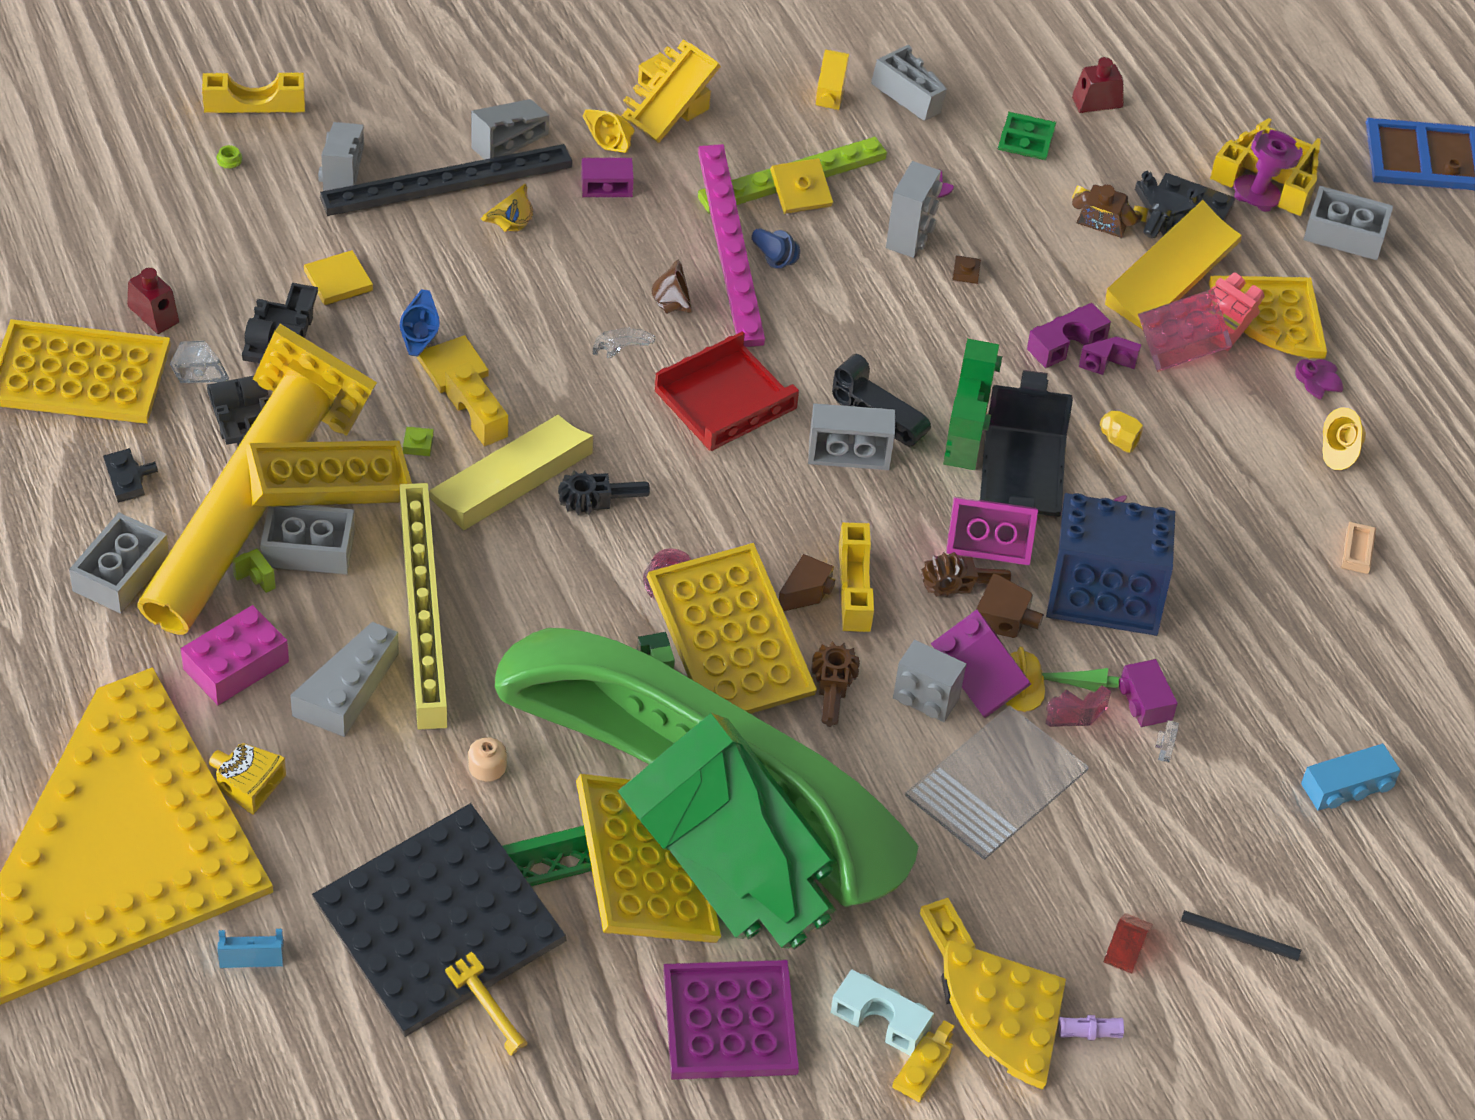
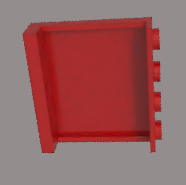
M743 331L729 336L713 346H708L690 357H685L669 367L662 368L655 375L654 391L710 452L797 409L799 389L794 384L785 388L744 346L745 333Z

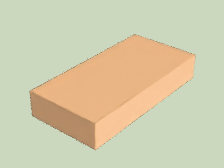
M1349 522L1341 568L1365 574L1369 573L1376 532L1375 527Z

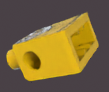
M244 743L239 744L230 755L216 750L209 761V765L217 769V785L221 792L253 815L286 776L285 757Z

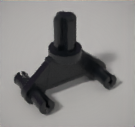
M1144 171L1141 175V186L1150 203V213L1152 215L1143 233L1149 238H1156L1165 221H1170L1171 217L1191 211L1202 201V197L1198 194L1197 189L1194 191V188H1190L1187 191V197L1157 186V181L1152 176V173Z

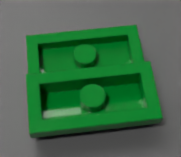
M1008 111L998 150L1046 160L1056 122Z

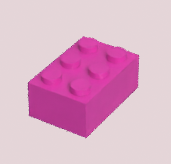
M954 496L946 553L951 554L955 552L961 556L1030 565L1038 509Z
M253 605L181 647L183 670L217 706L289 662L288 640Z

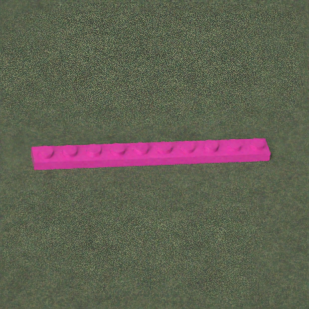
M724 144L699 146L698 155L735 334L742 331L745 333V347L764 346L765 336Z

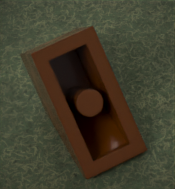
M803 554L779 592L778 600L783 612L819 604L825 594L829 595L836 581L832 578L834 566Z

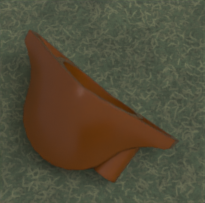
M678 259L668 271L654 282L651 290L654 300L666 314L676 310L687 313L693 312L683 267Z

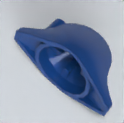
M421 289L405 309L400 319L401 334L410 356L418 357L432 343L439 330V315L430 290Z

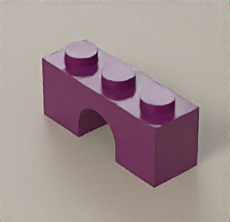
M1089 303L1032 329L1029 334L1027 350L1046 369L1067 358L1070 340H1075L1084 346L1107 339L1111 321L1093 303Z

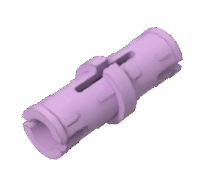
M1088 1015L1087 1018L1060 1017L1058 1026L1060 1038L1080 1037L1087 1038L1088 1040L1102 1037L1123 1038L1124 1021L1123 1018H1096L1095 1015Z

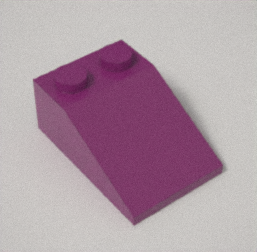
M977 609L931 643L934 649L966 663L962 688L984 718L1031 685L995 631Z

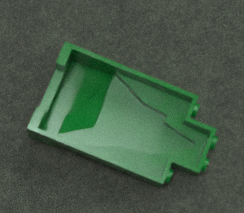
M710 713L618 790L619 794L663 849L671 851L735 938L744 939L747 937V939H751L763 929L761 926L763 923L781 948L790 949L792 947L796 949L808 940L807 934L815 927L819 930L832 920L830 915L836 909L816 884L815 880L821 881L833 871L831 866L837 862L836 858L729 719Z

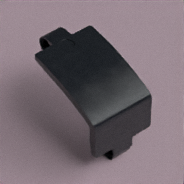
M1023 370L1020 388L993 385L988 411L991 418L988 431L985 432L980 500L1037 508L1038 514L1059 517L1062 512L1066 440L1073 396L1048 392V373Z

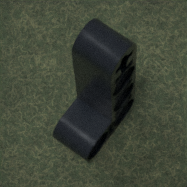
M860 354L851 355L834 372L832 387L834 399L842 406L895 410L894 438L906 446H914L930 431V420L920 411L868 380L870 366L867 360Z

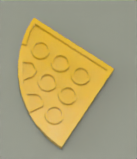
M1210 276L1208 282L1210 289L1216 285L1215 283L1219 278L1226 280L1229 276ZM1241 276L1246 283L1240 290L1245 294L1252 285H1255L1263 291L1265 296L1258 306L1259 315L1246 328L1245 334L1266 346L1288 354L1310 359L1326 358L1327 348L1311 277Z
M949 940L944 955V978L947 979L951 994L950 1003L964 1031L988 1058L992 1056L1000 1064L1008 1068L1007 1072L1027 1084L1043 1089L1047 1083L1066 979Z

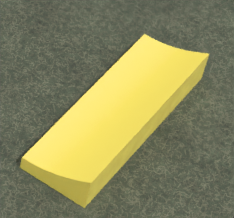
M556 415L429 490V498L464 531L593 453V435L575 428L561 416Z

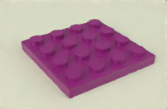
M788 960L663 965L671 1080L798 1075L799 1064Z

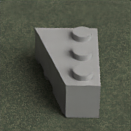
M908 44L877 59L871 84L925 121L941 112L947 88L932 71L927 72L923 67V60L915 58L911 53L912 48Z
M532 99L472 110V149L483 159L509 155L548 135L550 115Z
M333 122L330 132H327L326 144L321 154L322 167L320 166L318 180L323 182V191L356 185L364 148V125Z

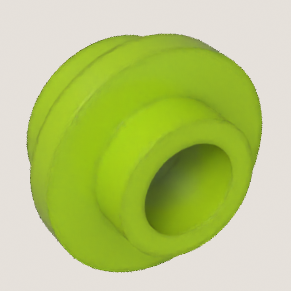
M232 145L220 148L216 157L217 163L223 168H235L242 163L241 152Z

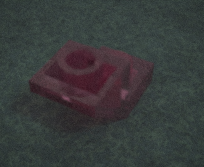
M1102 685L1095 693L1090 692L1082 700L1066 689L1059 697L1054 696L1046 707L1048 714L1045 724L1050 727L1090 726L1107 709L1112 691Z

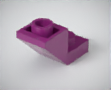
M1116 336L1084 345L1078 367L1104 375L1109 361L1135 369L1142 344Z

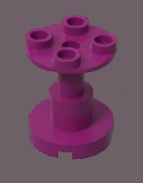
M1263 130L1256 133L1251 149L1254 155L1259 158L1256 163L1258 173L1257 175L1246 174L1239 176L1234 182V197L1241 202H1247L1258 207L1263 212H1269L1272 207L1279 205L1281 198L1279 189L1270 182L1272 177L1278 176L1281 169L1297 166L1303 153L1301 147L1298 150L1295 146L1296 140L1277 130H1270L1269 134H1262Z

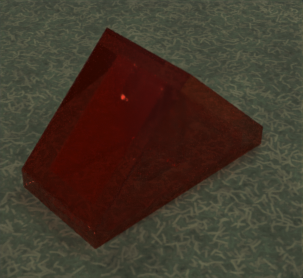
M1124 913L1118 921L1103 962L1132 974L1153 924Z

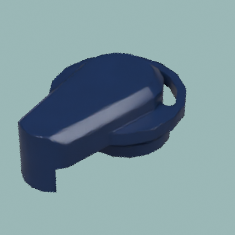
M755 229L753 231L751 239L765 254L766 261L771 267L781 269L787 265H794L798 261L800 246L797 241L793 240L789 232L783 230L770 232L766 229Z

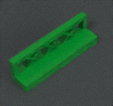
M584 825L502 845L531 887L592 871ZM567 856L579 859L577 865L572 867L562 865L560 862L563 857ZM539 863L550 866L547 873L540 875L530 870L535 864Z

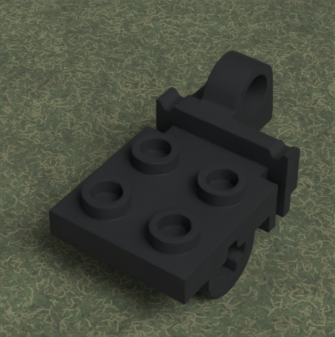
M292 283L285 304L257 299V306L254 307V317L249 318L245 329V346L242 352L243 361L260 364L279 324L305 338L308 326H311L313 320V307L318 294V287Z
M254 376L207 384L208 396L220 427L221 437L225 439L226 445L237 443V446H239L270 398L268 390L262 388L253 380Z

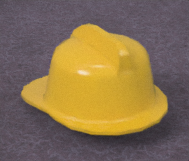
M1341 407L1332 411L1324 422L1323 459L1327 466L1334 470H1344L1353 465L1360 456L1361 448L1365 441L1366 432L1361 419L1350 408Z
M1019 647L1017 651L1011 653V656L1026 675L1031 685L1005 704L1016 711L1026 712L1034 710L1041 705L1045 697V685L1042 675L1043 671L1038 658L1034 654L1024 651L1023 647Z

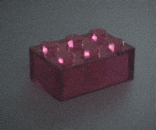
M1214 289L1138 314L1157 372L1233 347Z

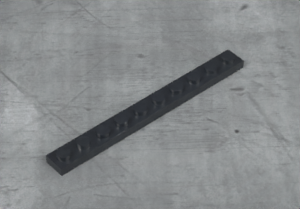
M565 144L321 191L320 200L326 215L331 216L572 168V158Z

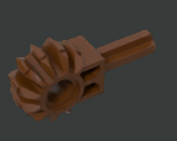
M945 552L940 556L933 555V559L925 561V567L921 569V577L928 593H934L936 597L942 594L948 597L951 593L970 594L975 583L988 584L993 573L1011 581L1010 570L976 568L972 557L957 556L955 552L949 555Z
M833 641L829 647L822 644L819 651L813 654L811 666L812 675H815L817 683H820L819 695L824 696L821 722L826 724L827 727L838 724L841 698H845L847 687H850L852 681L858 677V668L860 666V660L858 656H855L854 648L846 649L845 643L841 646H836Z

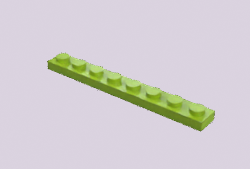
M871 137L792 162L819 158L825 178L885 160L887 151L876 137ZM771 168L731 180L736 205L777 193L770 171ZM706 189L698 190V199L710 214Z

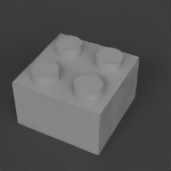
M914 639L898 664L893 699L898 700L903 705L915 708L931 718L945 722L960 699L966 663Z

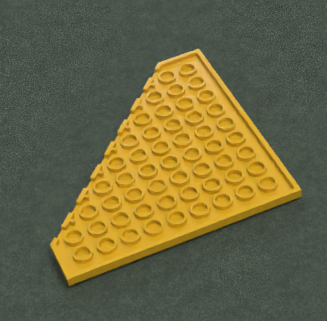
M153 667L97 688L0 872V1005L274 893L270 879Z

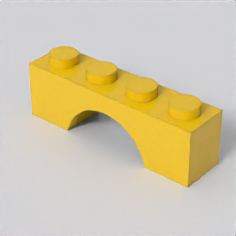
M203 73L202 96L204 113L305 112L304 73H278L272 83L260 88H249L239 85L228 73Z
M842 522L839 561L842 631L871 632L874 599L873 588H870L869 576L870 523Z

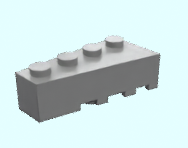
M371 622L290 695L292 717L345 737L399 654L398 632Z

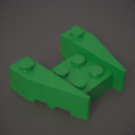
M967 338L959 384L951 413L943 465L974 471L976 469L982 431H988L991 415L986 413L994 371L1000 372L1003 356L998 355L1000 344Z

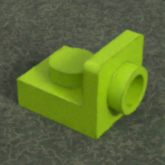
M258 548L242 553L233 560V574L236 580L250 575L255 585L259 584L265 593L276 589L274 570Z

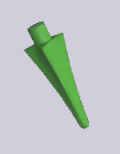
M1108 668L1076 672L1042 673L1044 680L1069 684L1106 695L1107 687L1118 688L1119 677L1108 676Z

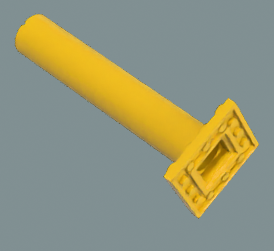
M279 324L253 377V380L259 386L273 391L272 395L138 601V608L142 615L154 625L159 624L161 629L167 632L184 635L190 630L268 507H252L251 480L245 451L246 446L249 443L309 442L321 421L328 424L333 431L347 436L377 384L373 379L282 324Z

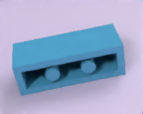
M1384 743L1308 766L1301 785L1316 809L1320 811L1326 808H1336L1342 803L1351 800H1362L1370 794L1384 793L1391 790L1395 786L1401 770Z

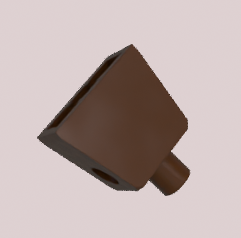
M993 573L976 608L997 635L1010 638L1017 637L1023 625L1038 630L1044 614L1030 609L1033 594L1030 591Z

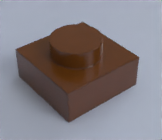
M956 255L952 280L978 284L981 259Z

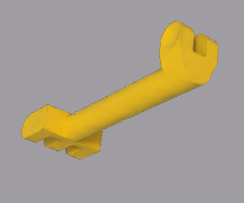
M471 952L466 955V958L472 967L469 968L460 959L456 962V966L461 972L460 975L457 974L452 966L446 968L445 971L457 989L467 983L507 1038L504 1047L512 1056L519 1048H524L528 1043L522 1034L515 1029L477 977L484 972V967L474 953Z

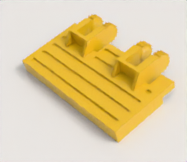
M682 40L677 47L682 52L681 55L668 46L664 49L666 55L675 60L672 66H669L662 59L657 58L654 64L661 70H658L646 85L651 90L650 93L637 84L634 86L633 90L635 93L644 98L641 104H638L628 96L623 100L634 111L627 108L622 117L658 143L661 142L721 68L717 61L685 40Z

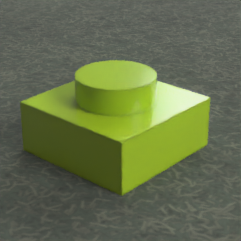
M406 426L403 454L430 456L434 429Z

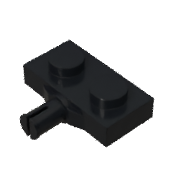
M130 448L103 456L118 503L145 495L142 477L158 473L155 461L139 466L133 459Z

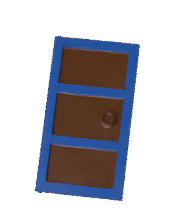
M1367 118L1366 128L1373 182L1475 190V126Z

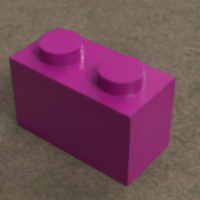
M582 158V197H633L634 175L632 158Z
M1153 659L1124 665L1122 676L1119 678V689L1123 695H1126L1130 713L1133 717L1137 718L1140 727L1173 721L1178 703L1157 660Z

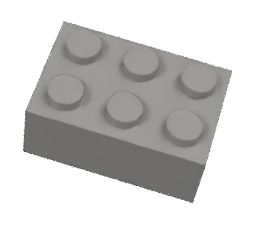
M914 161L911 162L893 192L886 249L912 258L915 257L919 249H924L927 242V234L933 233L937 219H934V215L940 203L936 198L942 188V182L939 181L941 170Z
M1319 186L1303 240L1377 260L1393 205Z
M813 403L808 464L889 470L895 435V410Z
M310 505L268 506L260 544L261 554L272 568L347 574L355 535L354 509Z
M118 512L69 569L72 591L118 613H122L168 556L167 534Z

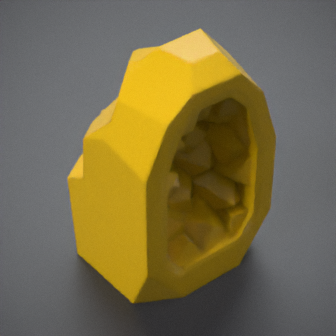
M1110 411L1100 421L1101 431L1107 436L1108 442L1121 448L1123 451L1133 452L1140 441L1144 428L1136 418L1121 411Z

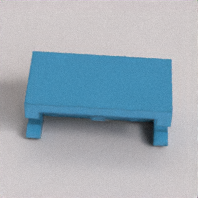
M276 929V936L226 937V931L219 930L218 958L220 968L283 966L284 938L282 929Z

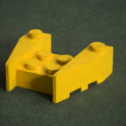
M1268 118L1257 124L1256 129L1251 132L1245 131L1241 133L1237 140L1226 142L1215 157L1210 179L1233 188L1236 178L1242 176L1246 169L1258 173L1256 163L1259 158L1254 155L1251 144L1257 132L1263 130L1262 134H1269L1270 130H1275L1270 128L1272 119ZM1292 137L1296 140L1295 146L1298 150L1300 147L1302 148L1303 153L1297 166L1281 169L1278 176L1272 177L1273 180L1284 184L1278 207L1289 213L1301 216L1311 202L1317 181L1320 138H1317L1313 144H1309Z

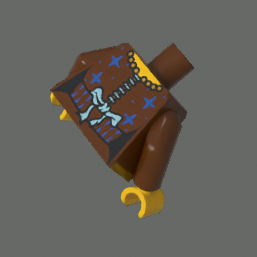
M1095 184L1091 190L1077 185L1072 196L1073 207L1078 210L1082 209L1077 224L1122 238L1127 226H1133L1140 221L1146 222L1148 208L1135 205L1133 210L1128 203V196L1115 191L1114 187L1108 184L1103 186Z

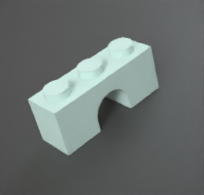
M852 969L834 994L830 1012L856 1027L869 1015L876 1014L885 1017L890 1022L885 1043L910 1056L922 1037L926 1036L927 1032L930 1031L934 1014L924 1005L914 1003L901 996L896 990L886 988L875 982L870 976L860 974Z

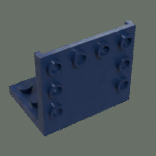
M1065 493L1059 550L1046 618L1158 636L1173 570L1175 511L1164 507L1142 506L1134 502L1124 503L1113 501L1109 498L1099 499L1087 497L1079 493Z

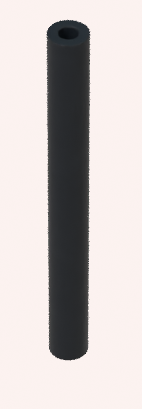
M1184 910L1180 921L1295 961L1299 960L1301 949Z

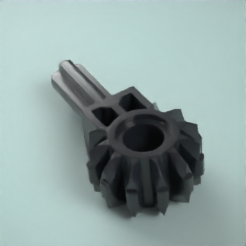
M574 470L571 475H564L558 487L560 505L566 506L567 512L574 510L578 516L581 512L590 515L592 510L610 509L611 499L648 497L650 495V485L646 481L610 483L608 473H593L589 475L586 470L583 473H578Z

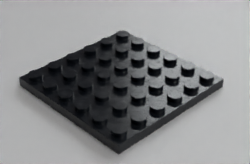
M472 803L312 894L315 903L404 1037L475 996L467 983L457 989L445 971L446 968L452 966L457 974L460 975L461 972L456 966V962L460 959L469 968L472 967L466 958V955L473 952L483 965L484 972L477 977L487 989L567 941L563 930Z

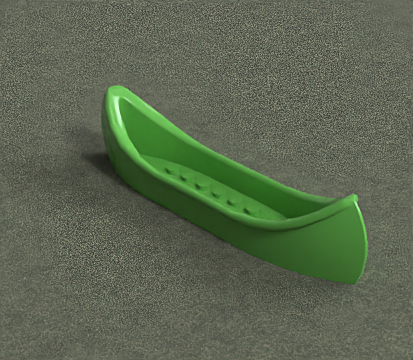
M546 628L534 632L513 644L504 654L498 665L495 676V689L501 701L529 714L607 743L648 765L710 713L729 719L836 858L837 862L831 866L833 871L819 882L844 907L870 902L894 891L907 879L916 862L919 845L884 805L856 780L820 754L652 656L616 640L593 633L566 628Z

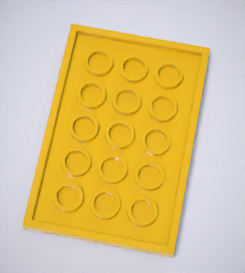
M10 319L0 348V407L148 424L171 347L170 338Z
M754 543L648 572L647 579L688 678L750 714L815 695L817 691Z
M580 774L576 783L603 933L717 943L721 933L716 911L671 851L665 850L659 845L619 794L618 790L631 779Z

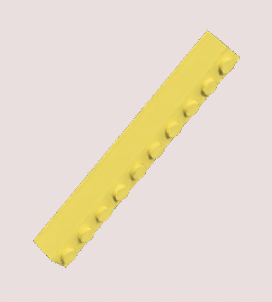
M428 483L400 484V508L417 730L447 728V703Z

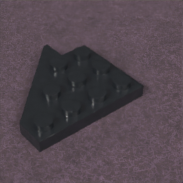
M1165 173L1158 185L1186 197L1187 191L1190 188H1194V191L1197 189L1202 200L1224 222L1236 199L1223 192L1169 173ZM1137 180L1135 191L1144 206L1149 209V214L1152 215L1150 213V203L1142 189L1141 181ZM1189 212L1171 217L1170 221H1165L1160 230L1162 235L1164 236Z

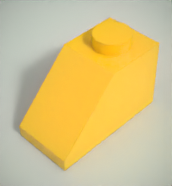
M825 49L817 86L816 106L840 109L845 92L849 60L848 53Z

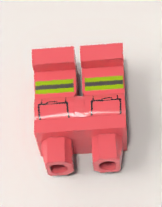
M1235 272L1226 280L1219 278L1215 283L1216 285L1209 290L1196 308L1192 307L1185 314L1192 328L1207 338L1209 337L1210 340L1226 351L1230 350L1252 320L1259 315L1258 306L1265 297L1263 291L1255 285H1252L1245 294L1240 290L1246 283Z

